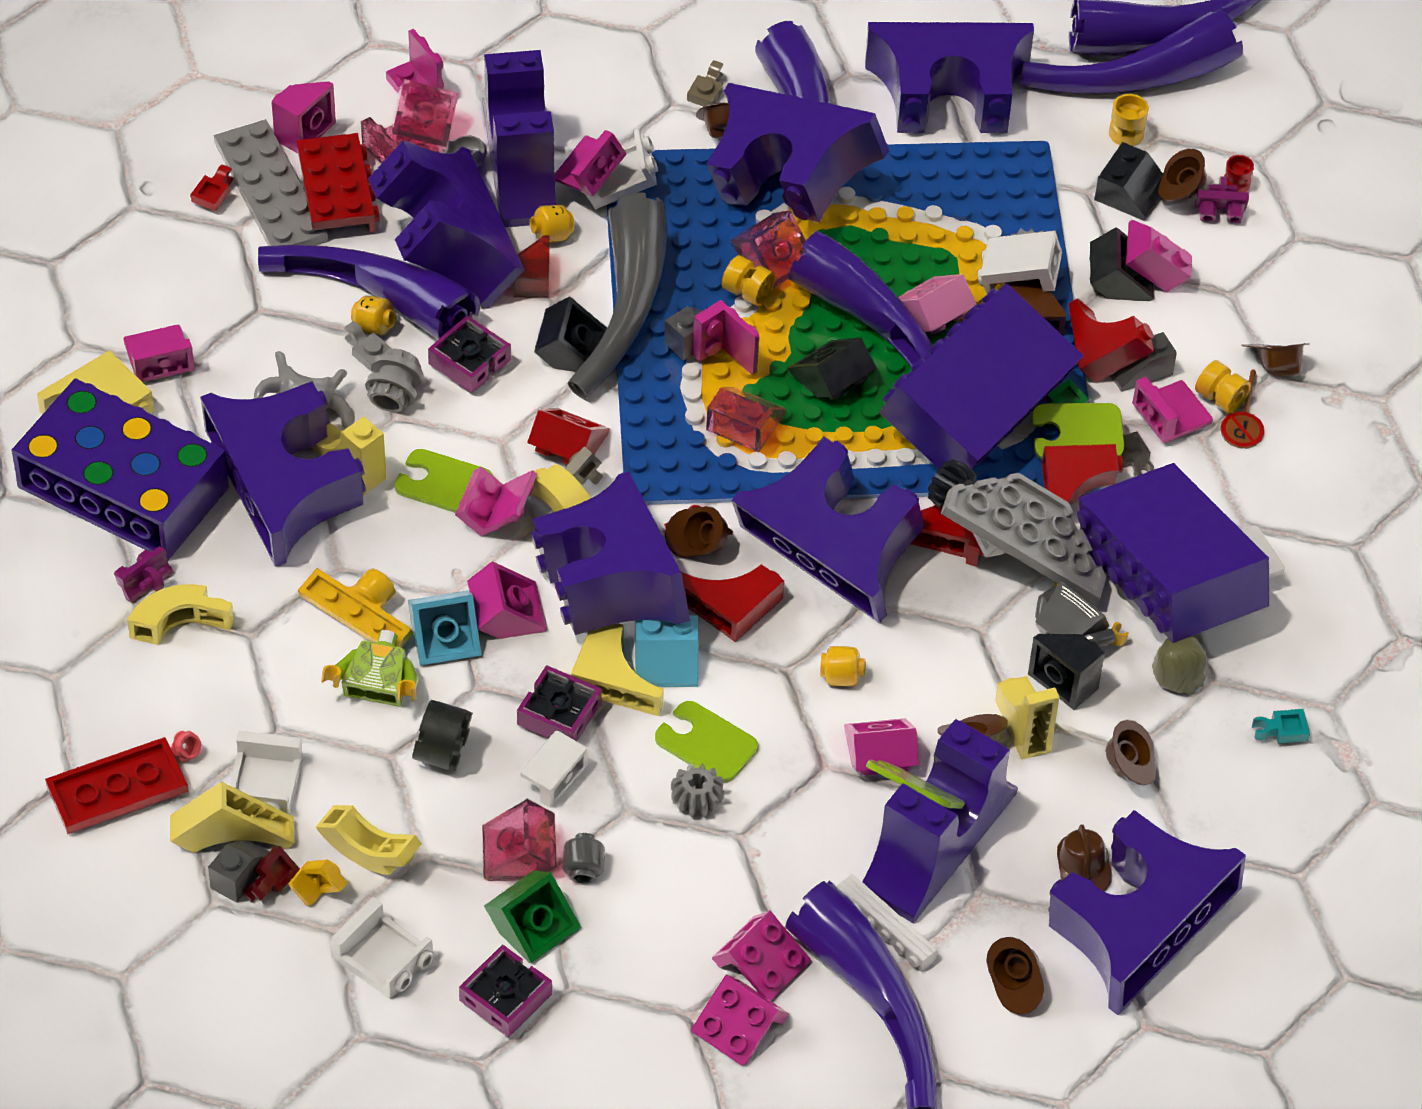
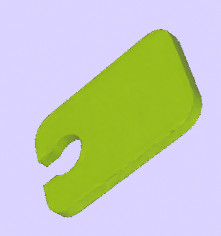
M1113 403L1041 404L1033 411V427L1053 424L1060 431V436L1053 441L1044 438H1034L1035 454L1040 459H1042L1044 446L1116 444L1117 455H1122L1123 453L1122 415L1120 408Z
M415 449L409 454L405 464L412 468H423L428 472V475L422 480H413L408 475L399 473L394 483L395 491L403 497L456 513L474 470L481 466L430 450ZM484 468V469L487 470L491 475H493V473H492L489 469Z
M684 701L673 711V716L692 724L693 728L690 732L686 734L676 733L665 722L655 732V742L659 747L687 764H691L694 768H699L702 763L705 766V770L715 768L717 776L722 777L724 783L732 781L758 750L756 738L694 701Z
M868 760L866 767L900 785L904 783L944 807L962 809L965 804L960 798L891 763L878 760V762Z

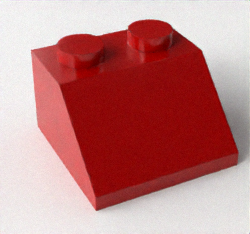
M560 408L538 409L527 443L536 446V452L546 456H552V453L562 457L561 461L563 463L569 464L570 458L576 452H580L584 446L595 455L607 437L610 428Z

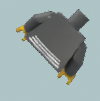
M1061 581L1059 584L1055 582L1054 587L1038 597L1035 623L1041 634H1082L1100 647L1109 644L1115 646H1123L1129 632L1119 633L1122 624L1115 622L1112 628L1109 629L1106 616Z

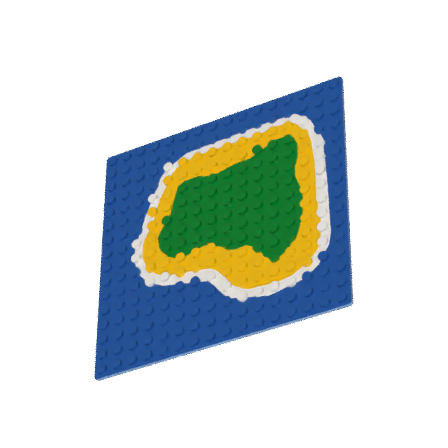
M1047 141L887 144L889 152L885 159L866 166L852 176L838 191L820 222L801 220L795 217L791 207L784 203L782 199L784 190L779 180L782 171L768 177L761 185L759 193L747 206L736 203L729 204L722 201L706 165L715 148L667 149L652 152V156L658 166V172H655L657 185L637 193H645L646 198L655 201L656 198H660L665 204L668 232L664 267L658 290L647 318L628 352L616 367L623 473L630 472L646 505L732 502L733 497L739 491L763 488L786 476L806 458L823 437L832 442L835 440L839 441L848 450L855 480L847 496L843 499L877 498L894 484L903 490L905 488L911 490L918 497H928V486L932 483V477L935 476L938 468L879 413L886 404L882 399L904 373L907 375L911 371L910 364L878 332L790 281L788 276L794 260L799 262L805 250L802 246L815 231H818L836 240L862 259L898 297L932 277L963 274L974 300L979 306L983 302L982 299L987 295L984 286L979 284L978 271L982 269V252L986 250L989 238L1011 236V234H1017L1020 228L1026 232L1031 227L1034 232L1042 230L1043 232L1056 231L1062 256L1055 290L1051 292L1066 312L1063 336L1076 348L1068 303L1073 301L1049 143ZM618 201L606 205L613 311L617 301V289L608 212L609 208L613 209L618 204ZM737 255L753 261L755 268L763 266L776 274V281L772 292L760 306L744 300L742 294L738 296L722 288L723 274L731 260ZM996 283L995 289L997 291L1000 289V283ZM722 300L729 308L735 309L739 317L748 325L754 326L759 333L757 372L751 375L722 348L715 355L708 356L700 362L693 355L682 360L664 344L665 320L687 306L705 310ZM951 320L945 324L946 328L936 334L925 332L931 344L934 345L939 339L943 340L947 336L948 331L958 321ZM862 337L877 368L867 374L869 378L858 385L848 386L845 388L846 393L833 400L830 397L817 398L788 369V367L831 340ZM1078 363L1060 385L1071 379L1088 397L1085 373L1079 369ZM1046 399L1041 403V404H1044V403L1050 404ZM1032 411L973 470L976 473L974 481L977 482L994 477L1001 479L1006 478L1009 474L1020 473L1044 488L1041 459L1035 454L1034 438H1044L1049 441L1056 440L1060 436L1059 429L1055 425L1048 429L1044 426L1033 427ZM1101 487L1095 488L1089 492L1098 491L1101 489Z

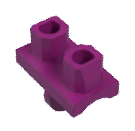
M1220 176L1219 184H1208V190L1198 189L1195 208L1199 210L1201 221H1214L1217 210H1227L1226 221L1229 223H1241L1249 202V193L1236 192L1237 185H1227L1226 176Z
M159 546L153 551L146 549L138 554L135 564L129 568L121 566L114 571L117 584L122 588L127 601L132 603L150 589L157 592L164 588L163 580L174 573L167 561V553L164 548Z

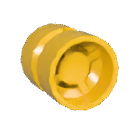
M1123 94L1114 100L1109 126V136L1114 143L1120 145L1122 142L1136 146L1143 141L1149 110L1148 103L1144 98L1135 94Z
M737 255L731 260L723 274L722 288L738 296L742 294L744 300L760 306L771 294L776 281V274L763 266L755 268L753 261Z
M1214 360L1199 375L1195 384V391L1208 400L1216 399L1215 405L1226 413L1231 414L1247 398L1251 383L1237 373L1231 375L1232 371L1229 367L1219 360Z

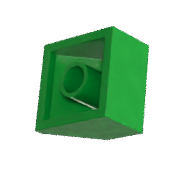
M533 870L484 905L498 933L528 963H533L581 928L551 872Z

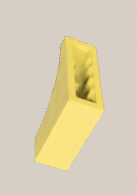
M110 350L37 393L39 411L43 414L73 379L76 378L85 383H91L97 389L110 395H116L122 401L135 407H141L147 413L154 411L152 391Z
M362 417L343 431L331 423L328 424V437L311 448L319 456H323L329 451L349 448L353 458H359L364 468L365 475L361 477L364 481L366 492H363V495L386 480L384 433L366 417Z
M617 623L588 631L572 669L571 676L602 688V701L660 716L663 709L664 689L642 679L627 663L622 652L624 625Z
M1027 676L1008 678L1003 682H999L995 698L1001 716L1008 720L1007 729L1021 760L1051 752L1060 698L1056 688L1036 692Z
M221 781L170 815V842L193 853L215 844L230 841H258L287 849L295 844L294 817Z

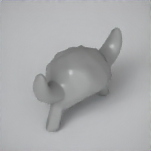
M275 352L279 376L261 380L255 388L254 399L262 398L267 393L278 394L313 381L318 391L322 390L326 396L328 407L325 410L330 408L336 411L341 419L342 427L347 428L351 420L349 404L342 396L334 392L346 377L347 371L340 369L333 377L311 378L303 376L287 365L283 352Z

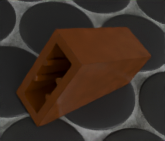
M1039 279L1000 283V288L1007 283L1062 336L1064 335L1066 312L1051 291L1043 292Z

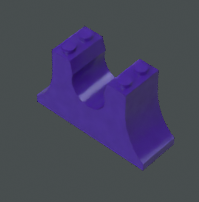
M868 22L864 61L865 69L876 75L889 90L895 106L897 133H925L929 118L930 102L944 95L962 97L973 105L975 109L974 121L980 133H1008L1013 96L1012 84L1021 75L1024 61L1030 62L1034 24L1004 22Z
M541 50L484 54L485 88L482 106L498 212L505 228L530 226V219L534 216L538 207L556 205L554 128L551 111H545L544 67Z
M728 83L724 89V94L730 107L728 124L706 165L722 201L745 206L759 193L761 185L768 177L782 171L779 180L794 216L801 220L820 222L842 186L866 166L885 159L889 148L876 114L873 112Z
M403 140L368 178L376 199L390 207L403 210L414 218L394 239L404 261L436 271L461 284L477 295L480 305L487 308L525 270L469 149L461 146L455 153H440Z
M313 381L275 395L256 399H231L218 396L212 392L200 396L205 432L211 443H216L225 449L228 477L275 567L287 563L292 548L309 530L327 519L364 505L363 492H366V487L361 477L365 475L364 468L359 458H353L349 448L329 451L323 456L314 459H301L293 456L300 450L314 447L317 443L328 437L327 425L330 424V420L325 410L328 407V402L322 390L318 391Z
M823 437L806 458L780 480L756 490L739 491L732 499L733 507L741 528L880 624L887 616L885 590L890 573L902 553L925 527L919 498L907 488L903 490L894 484L880 494L875 503L865 512L856 515H844L834 510L835 506L847 496L855 479L847 448L839 441L835 440L832 442Z
M629 471L618 474L605 490L580 504L533 518L535 531L530 533L535 549H539L540 555L535 556L539 572L546 573L550 584L555 583L557 596L560 601L563 600L564 606L560 607L564 625L570 624L574 635L612 624L635 620H662L678 625L690 621L681 570Z
M956 718L937 741L933 755V766L926 782L965 802L963 808L944 807L902 783L884 806L879 843L871 865L862 881L899 916L913 924L1009 805L1018 790L1016 785L1006 779L1010 749Z
M1135 810L1126 818L1121 817L1112 828L1111 865L1124 880L1134 884L1138 888L1137 890L1124 895L1109 894L1096 887L1091 880L1071 872L1064 880L1059 879L1056 881L1049 892V927L1077 947L1094 964L1107 989L1108 1008L1116 1015H1119L1242 889L1246 854L1237 848L1209 849L1179 840L1157 827Z

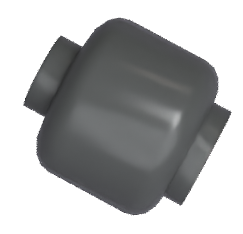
M578 833L575 838L566 841L563 847L562 869L565 874L570 876V880L577 883H590L603 873L605 847L602 842L595 839L594 835Z

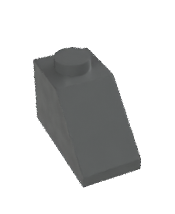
M1164 332L1154 335L1152 339L1154 352L1111 375L1121 392L1135 388L1136 380L1147 377L1150 382L1173 375L1177 351Z
M238 841L226 844L208 866L210 889L238 903L244 895V889L259 876L254 869L270 851L251 841Z

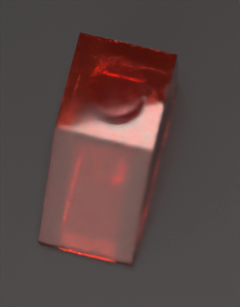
M544 235L518 254L525 270L510 285L514 286V297L549 298L550 236Z

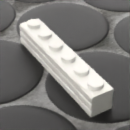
M851 873L837 885L868 918L880 937L885 942H889L898 954H902L911 966L922 972L936 961L937 949L854 874Z

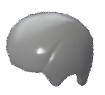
M467 135L460 136L453 141H447L446 150L442 149L443 153H455L462 146L470 150L478 168L484 162L487 148L480 138Z

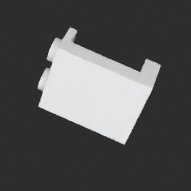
M639 128L634 130L635 142L623 146L627 153L596 194L593 197L585 194L595 210L618 201L617 199L624 195L637 193L657 185L655 172H658V166L652 156V152L655 151L651 138L649 136L645 137Z
M1056 231L989 238L987 248L982 252L983 266L978 271L979 284L984 286L986 294L995 288L996 283L1031 279L1040 280L1043 292L1054 291L1062 256Z
M238 731L236 739L237 755L229 785L290 815L303 758L301 738Z
M372 897L329 939L331 957L389 999L398 991H404L409 986L412 977L420 969H426L434 957L433 940L428 936L422 941L384 915L383 903L375 897Z

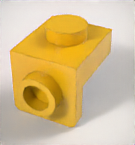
M326 859L306 861L291 879L289 886L306 906H311L322 893L340 892L348 882L340 874V868L332 861Z

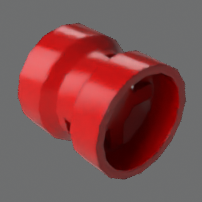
M1233 155L1226 162V173L1224 176L1227 178V185H1237L1236 192H1247L1250 189L1254 163L1249 157Z

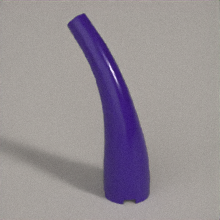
M1074 0L1070 13V18H1073L1072 31H1069L1068 36L1070 52L1082 54H1119L1140 51L1212 10L1215 13L1222 10L1233 20L1251 9L1261 0H1208L1187 5H1151L1114 0Z
M1212 10L1160 41L1117 60L1078 66L1024 61L1020 85L1057 92L1084 94L1120 93L1166 86L1201 77L1237 60L1243 54L1242 40L1237 42L1232 30L1237 27L1232 19L1222 10L1216 13Z
M782 21L767 29L769 34L763 41L757 40L755 53L779 93L830 104L821 60L814 43L802 24L798 26L793 21ZM783 192L782 199L784 203L791 207L785 192Z
M815 231L802 246L805 250L799 262L794 260L789 272V280L878 332L901 353L911 367L922 356L926 357L933 345L919 322L898 296L857 255L831 237Z
M278 245L258 247L259 272L314 274L356 285L377 297L388 299L397 311L437 340L465 316L468 315L472 318L473 314L477 317L479 315L480 301L477 295L436 271L410 262L366 251L330 246Z
M830 880L827 883L825 881L820 882L802 898L805 903L801 907L799 915L793 911L791 912L786 921L785 928L823 963L849 983L884 1021L898 1047L907 1077L905 1085L907 1109H937L935 1069L930 1043L919 1007L908 983L887 946L868 918Z

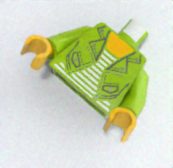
M381 630L377 643L361 641L357 649L351 650L338 663L324 666L321 683L330 680L333 681V687L338 688L340 680H342L344 696L402 707L403 696H411V700L416 701V688L419 679L412 661L406 658L404 649L395 646L397 634L389 630Z

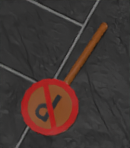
M1254 369L1250 371L1249 382L1251 383V388L1245 399L1243 412L1237 411L1227 415L1220 426L1221 435L1224 440L1237 448L1248 449L1256 446L1262 441L1265 433L1261 420L1254 414L1249 413L1256 375Z

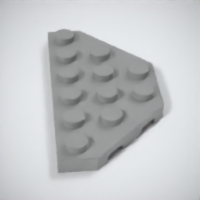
M1020 473L1009 474L1006 478L1001 479L994 477L979 480L974 484L966 486L964 484L954 485L947 492L941 511L942 515L1056 583L1064 582L1093 605L1100 600L1106 575L1102 567H1097L1090 553L1093 549L1083 530L1077 529L1071 517L1074 512L1067 501Z

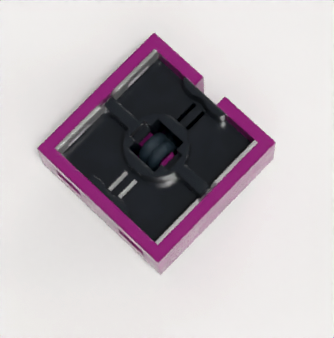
M468 315L428 348V364L471 393L488 380V373L491 371L494 373L498 372L511 360V344Z
M546 665L534 683V693L528 692L517 709V725L547 738H550L555 731H559L578 741L602 703V688Z
M503 944L459 986V1001L508 1038L552 995V980L533 966L528 969L523 965V959Z

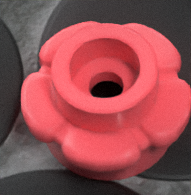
M179 731L175 734L171 745L174 756H178L180 761L187 762L199 755L202 745L197 735L191 731Z

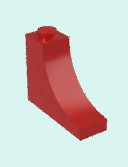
M1077 298L1068 303L1075 346L1084 355L1078 362L1079 369L1095 383L1154 352L1152 343L1154 334L1147 323H1142L1134 315L1117 322H1099L1096 320L1094 311Z
M1116 444L1044 446L1041 459L1044 488L1067 501L1070 506L1086 492L1098 487L1114 485L1118 473L1123 472L1122 455H1117Z
M936 505L921 510L925 527L912 541L911 545L966 558L968 543L972 539L973 533L942 515V510L936 507Z
M762 564L742 576L723 580L702 579L681 571L688 609L734 642H737L783 599L785 580L777 572L769 570Z

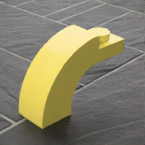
M554 464L548 469L540 468L534 470L537 476L533 483L534 490L531 495L543 500L554 512L575 506L591 498L579 481L558 464Z
M182 584L167 587L149 595L134 608L127 619L130 639L159 645L163 636L170 629L184 623H200L231 630L234 623L232 602L222 598L208 597L207 586Z
M333 805L315 827L330 845L349 860L365 869L383 875H390L396 867H404L414 858V853L422 845L416 835L390 834L376 828L357 811L354 805Z

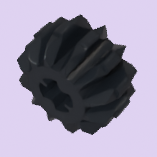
M952 459L949 462H944L942 467L937 469L935 476L932 477V483L928 486V499L942 510L947 492L954 485L964 484L966 486L976 483L974 481L976 473L961 461Z

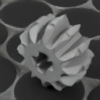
M703 763L699 768H694L689 764L687 771L678 769L676 778H673L671 781V800L673 804H678L680 813L689 810L691 818L696 812H700L705 817L708 810L716 812L718 804L722 802L724 798V782L722 777L717 776L715 768L705 770Z

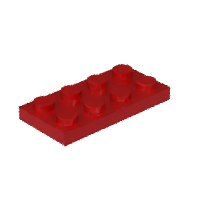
M166 737L45 778L46 787L67 834L189 792L188 784Z

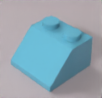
M469 590L408 600L411 627L414 633L413 637L420 665L482 655L473 594Z
M689 615L690 621L679 625L662 620H635L636 674L657 687H698V615Z

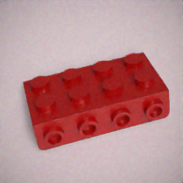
M358 133L296 140L312 230L368 224L369 232H375V223L380 222L378 205L373 206L372 202L376 201V196L371 185L368 184L371 169L370 164H364V161H367L366 144H360Z

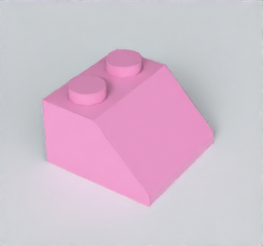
M963 274L932 277L898 297L919 322L924 332H930V334H936L946 328L945 324L951 320L958 321L963 319L968 310L976 305Z

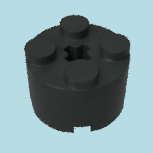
M431 699L420 724L418 741H415L412 759L456 772L461 757V748L465 746L470 732L469 725L473 712Z

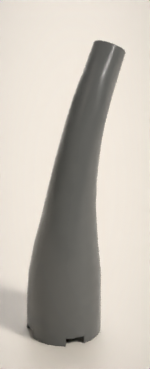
M630 193L618 198V204L613 209L609 208L617 301L610 323L601 341L589 358L567 382L572 392L584 400H587L623 359L636 339L651 309L660 283L667 249L668 226L665 204L660 198H656L655 201L646 198L645 193Z

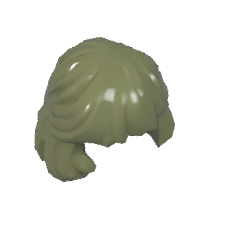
M1190 636L1175 643H1172L1167 638L1162 646L1158 648L1152 663L1156 681L1160 686L1173 692L1176 691L1179 694L1186 693L1188 695L1194 694L1197 688L1203 687L1206 678L1204 673L1207 661L1206 651L1196 637Z

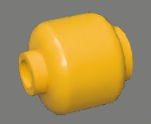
M563 205L540 206L530 219V229L533 234H536L540 242H563L573 233L574 217Z
M366 295L354 303L351 309V321L359 324L364 333L372 334L374 332L376 335L382 336L394 326L396 312L393 310V305L388 299Z
M830 646L827 653H822L820 676L825 677L829 685L853 687L857 684L859 676L865 677L866 658H860L859 650L856 647Z

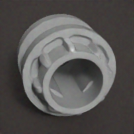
M396 348L388 349L386 354L376 356L372 365L375 373L370 374L365 383V388L368 391L367 395L371 403L388 412H400L403 407L412 405L417 395L415 388L420 386L424 377L418 358L410 352Z

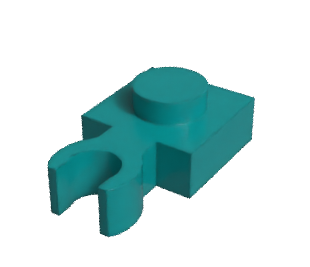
M1304 709L1273 711L1271 719L1259 716L1255 717L1252 722V728L1261 727L1264 729L1256 730L1254 736L1256 740H1266L1270 736H1276L1277 743L1309 740L1310 731Z

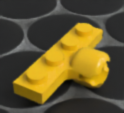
M316 568L298 589V593L302 598L371 642L377 643L381 630H389L398 636L395 646L402 648L414 634L412 628L383 610V607L396 593V589L394 588V583L377 569L367 570L355 585L348 587Z

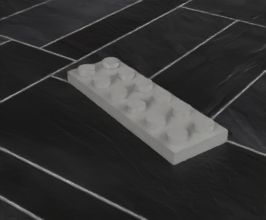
M266 119L213 135L214 143L225 165L232 168L230 174L268 246L318 245L328 242V234L325 229L312 230L305 191Z

